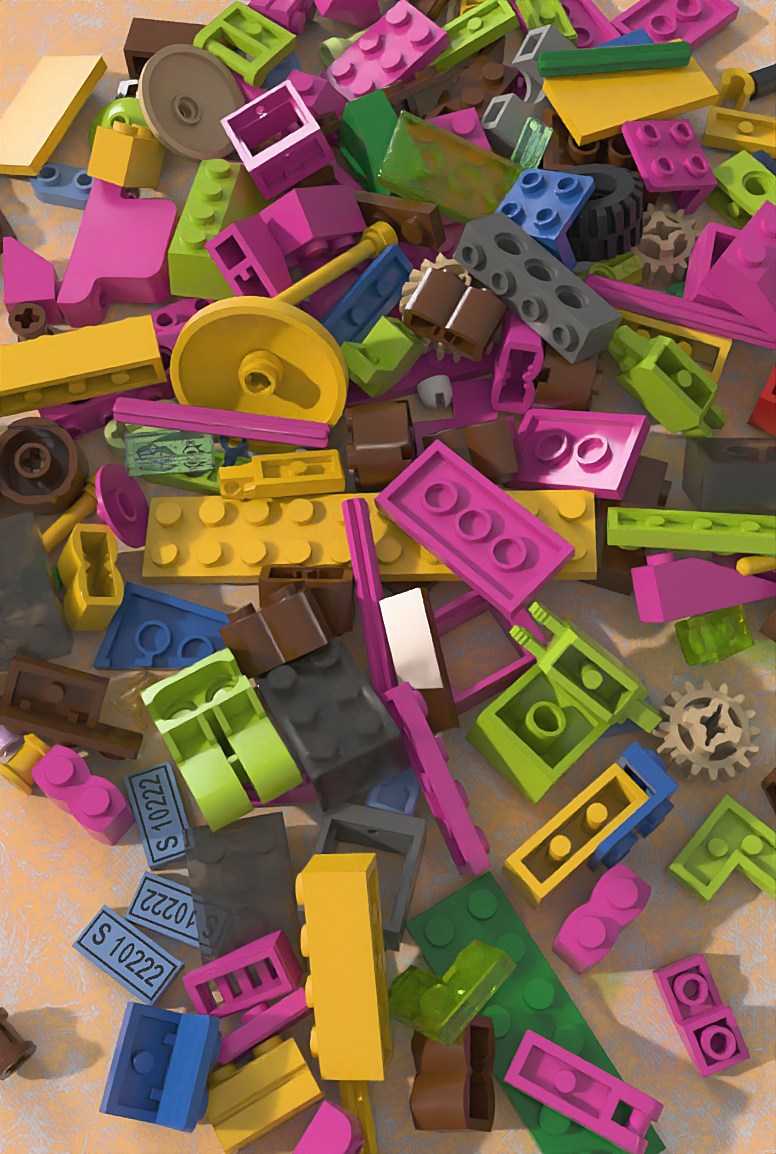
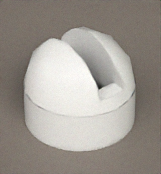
M446 375L430 377L417 385L420 400L426 408L432 411H437V403L441 402L443 408H446L452 402V386L449 377Z

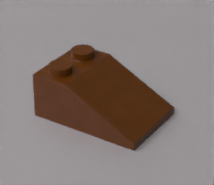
M544 108L543 125L552 132L543 151V170L558 172L574 166L588 164H610L618 168H626L631 171V174H636L640 178V182L643 183V212H646L648 204L656 205L660 192H649L623 133L578 146L557 111Z

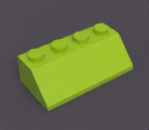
M202 159L168 250L171 295L211 300L236 297L204 245L233 222L256 215L277 201L275 197L268 201L264 199L250 173L242 164L230 163L224 159Z

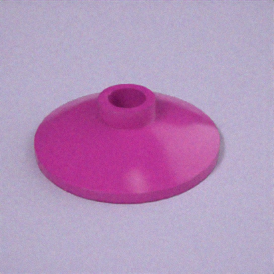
M108 463L101 466L97 472L95 482L98 499L97 513L104 525H108L125 545L135 549L145 546L149 506L140 486L133 476L121 465Z

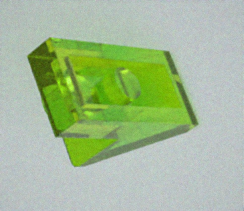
M741 604L702 613L678 621L674 625L686 662L690 666L701 663L702 667L719 663L755 645Z

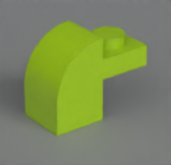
M382 316L362 343L344 341L340 348L346 360L349 378L371 398H375L387 392L401 380L424 352L425 344L422 343L420 337L412 336L410 329L398 318Z

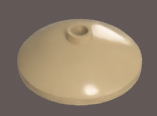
M174 44L156 52L145 64L140 75L138 87L140 107L150 130L167 149L184 159L201 163L202 159L211 160L226 157L235 150V147L220 121L246 105L233 74L213 54L193 45Z

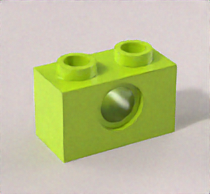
M746 150L741 151L712 171L718 184L704 202L733 228L742 231L766 200L776 206V176Z

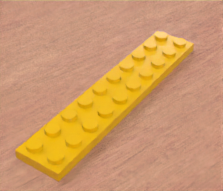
M586 490L504 491L575 547V556L552 580H596L597 558L594 493ZM380 493L306 494L259 499L245 498L243 500L222 499L221 496L151 497L142 568V578L146 584L258 583L262 566L271 564H298L304 566L338 564L352 566L342 511V502L352 498H364L367 502L381 582L463 581L376 508L374 498Z

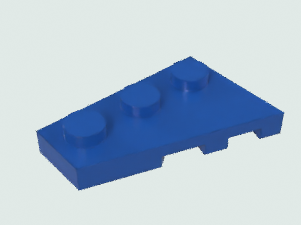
M126 582L122 603L110 622L93 667L96 670H183L226 647L218 630L229 623L226 616L227 613Z

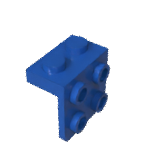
M530 168L520 175L495 213L502 211L572 272L577 262L565 233L594 192L596 186L593 178L590 176Z
M636 741L620 754L616 763L650 798L597 846L586 864L592 872H595L602 865L608 870L616 866L638 841L635 835L639 833L645 839L666 819L665 816L675 807L669 799L679 785L666 773L667 767L663 760L650 749L643 750Z
M127 1002L99 1112L192 1133L196 1123L202 1120L208 1105L209 1092L207 1087H205L210 1064L217 1060L222 1045L219 1018L210 1015L182 1014L141 1003Z

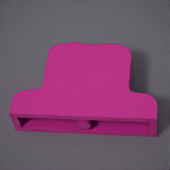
M98 178L94 179L56 302L71 328L97 326L105 318L108 307L115 302L162 303L172 296L168 250L181 218L172 201L167 199H136L134 192L127 191L125 187Z

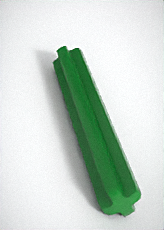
M677 41L547 51L539 54L537 69L541 77H556L681 67L689 64L692 50L688 42Z

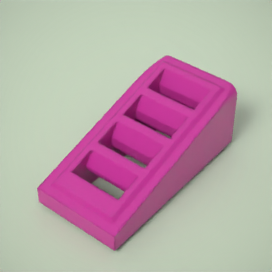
M281 929L184 975L182 981L199 1015H210L222 1019L297 990L303 972L284 930ZM268 957H270V959H271V961H272V963H273V965H274V968H275V970H276V972H277L276 975H275V973H274V971H273V969H272V967H271V965H270V962H269V960H268ZM254 964L262 982L255 984L248 965ZM232 971L242 990L237 994L227 973ZM214 979L223 1001L216 1003L207 984L209 980Z

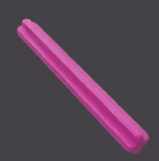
M588 274L584 280L585 284L612 307L776 350V340L740 313L594 274Z
M126 397L117 398L113 407L114 421L123 424L319 449L327 448L330 439V425L323 422Z
M352 498L342 502L343 517L379 724L382 727H391L392 722L379 695L399 685L379 602L384 600L367 502L364 498Z

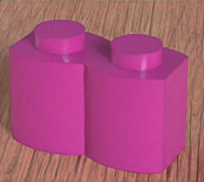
M512 310L505 316L502 322L500 348L493 360L491 403L494 410L524 414L531 406L535 393V378L543 365L544 339Z
M55 745L31 770L36 784L59 809L73 815L91 837L105 845L114 846L136 822L133 810L120 790L107 779L94 775L82 757L65 746Z
M623 863L612 867L599 879L587 897L585 904L575 909L566 919L554 939L552 952L578 975L590 971L612 949L618 934L625 930L645 908L650 897L651 886Z

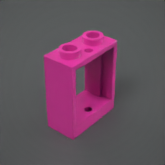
M289 79L220 121L266 201L336 159L322 130ZM263 106L262 111L256 112L257 107ZM300 120L303 125L302 128L252 157L249 150Z
M475 590L433 611L439 637L489 610L521 659L459 694L450 682L458 716L510 687L537 663L536 657L512 638L509 633L515 625L519 624L521 627L527 628L542 643L546 641L525 608L510 620Z

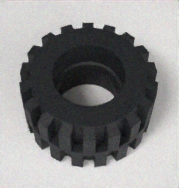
M610 164L578 165L558 171L590 176L593 178L596 186L594 192L565 233L576 262L610 260L616 258L617 255L631 251V247L637 246L640 238L643 236V183L640 182V178L636 174H631V171L626 168H618Z

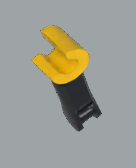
M776 64L750 73L736 67L724 70L716 87L719 95L715 104L711 106L720 107L723 99H732L736 103L734 110L744 111L749 100L753 101L776 93Z

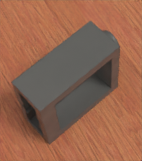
M330 799L314 854H335L338 842L343 841L407 855L390 923L382 922L384 951L386 952L388 949L399 952L426 844L427 820ZM298 905L297 912L302 930L303 925L306 924L305 907Z

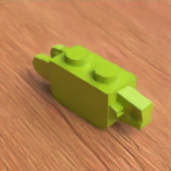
M627 325L621 326L615 331L606 348L619 363L620 369L614 378L671 434L681 432L697 447L710 450L717 440L716 434L710 429L722 430L729 419L728 415L714 401L718 395V385L671 338L659 335L649 340L643 335H638Z
M535 601L528 610L532 613L535 620L545 625L553 633L542 643L527 628L521 627L518 624L509 632L512 638L536 657L538 666L546 675L604 721L611 725H614L616 722L622 725L629 718L650 734L660 723L662 717L659 716V711L645 700L650 691L643 685L639 675L568 618L565 617L562 621L545 606Z

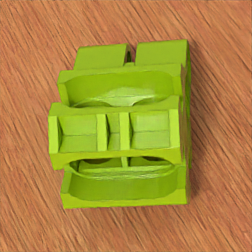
M228 647L139 692L212 832L221 829L254 810L242 787V784L247 781L250 782L262 805L304 783L293 758L268 719L245 675L242 676L237 662Z

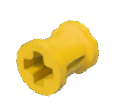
M34 734L24 735L25 743L6 764L0 763V775L26 796L32 793L31 785L35 782L31 770L51 750L47 744Z

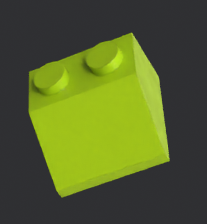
M536 663L481 712L464 739L535 806L610 728L611 724L600 718L546 675Z

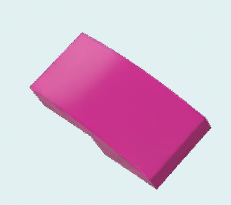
M695 953L652 971L654 980L675 1028L701 1077L705 1078L751 1058L731 1007L723 1004L703 954Z

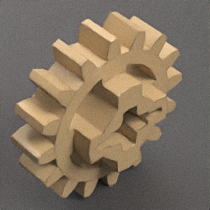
M650 203L647 206L646 212L643 213V236L640 238L637 246L631 247L629 253L638 254L644 264L642 274L647 275L648 284H653L656 277L661 278L665 285H669L672 275L681 281L685 278L691 248L703 231L694 230L696 225L695 218L686 221L683 219L685 211L683 209L678 210L674 214L670 212L669 204H664L661 211L656 210L655 206Z
M704 679L697 686V689L688 681L679 689V693L673 690L664 699L666 705H662L658 709L663 723L658 724L653 729V735L662 737L665 740L657 749L658 754L670 753L673 759L670 761L668 768L672 771L682 765L686 768L685 780L691 781L699 773L702 776L704 785L712 784L717 779V775L723 783H726L736 776L735 771L742 773L751 765L747 758L753 757L759 751V747L750 741L761 734V729L749 726L748 722L756 715L755 710L743 711L740 705L745 697L742 694L735 696L733 699L727 696L728 685L725 683L714 691L711 688L709 679ZM695 704L705 705L704 708L700 710L692 706L688 710L684 709L685 707ZM711 754H716L721 757L724 754L730 755L729 757L722 760H708Z

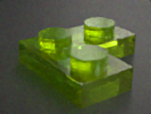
M475 939L457 955L455 962L442 977L411 964L392 981L388 989L390 1018L449 1047L517 966L506 951Z

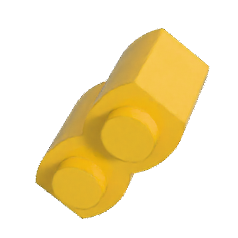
M76 523L59 557V576L64 587L67 589L63 603L64 615L73 631H105L123 600V580L120 572L114 565L117 559L118 546L116 537L108 525Z

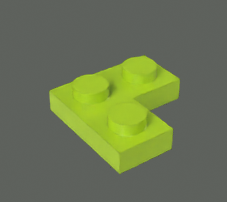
M726 794L665 872L703 904H706L713 897L734 868L772 899L776 900V833Z

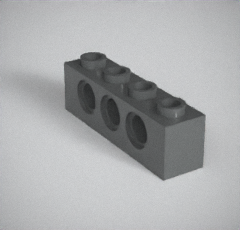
M502 211L466 223L453 257L487 289L495 292L502 302L572 365L606 350L623 317L622 314Z

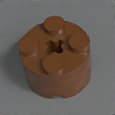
M544 340V361L541 371L535 378V393L530 407L590 412L592 396L599 395L603 381V370H598L596 367L597 361L603 358L605 350L572 365Z
M393 400L345 407L346 426L348 433H352L353 442L346 445L349 469L354 470L356 492L383 491L417 459L415 441H413L411 429L413 422L408 400Z
M26 417L8 425V429L0 436V492L18 508L33 515L49 516L69 509L83 496V489L87 486L86 479L89 477V464L82 448L67 430L47 418ZM42 461L46 462L44 467H41ZM40 469L37 473L33 472V470Z

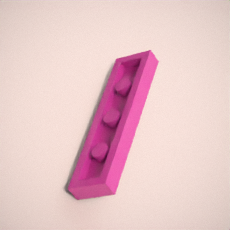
M409 681L379 695L459 874L476 875L492 867L487 856L490 853L489 842L482 829L477 825H473L466 808L469 807L467 793L458 780L453 781L446 762L449 761L447 749L438 735L432 734L425 719L428 716V708L423 696L418 690H412Z

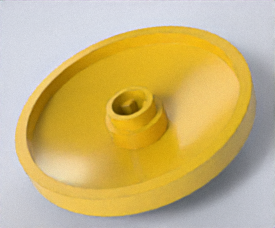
M232 297L219 300L199 310L181 330L170 360L172 387L181 405L323 422L330 425V431L342 415L349 388V374L345 357L330 332L320 322L301 309L266 297ZM211 435L230 446L255 453L278 454L292 452L300 447L305 448L296 445Z

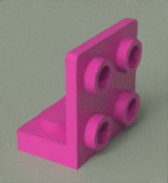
M689 119L625 121L622 125L621 131L649 192L670 191L678 210H685L683 215L693 214L718 183Z

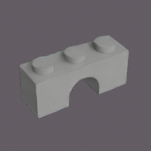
M552 24L530 30L512 62V65L525 77L527 83L525 99L521 100L514 93L493 97L480 120L488 142L507 158L529 155L534 141L538 137L537 134L540 131V126L543 124L544 108L555 109L542 90L544 79L548 77H541L537 69L539 54L547 51L578 49Z

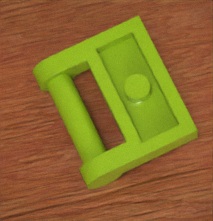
M236 0L196 35L193 46L213 54L223 64L244 76L246 83L254 88H258L265 81L267 74L296 49V36ZM222 38L255 59L250 62L218 41Z

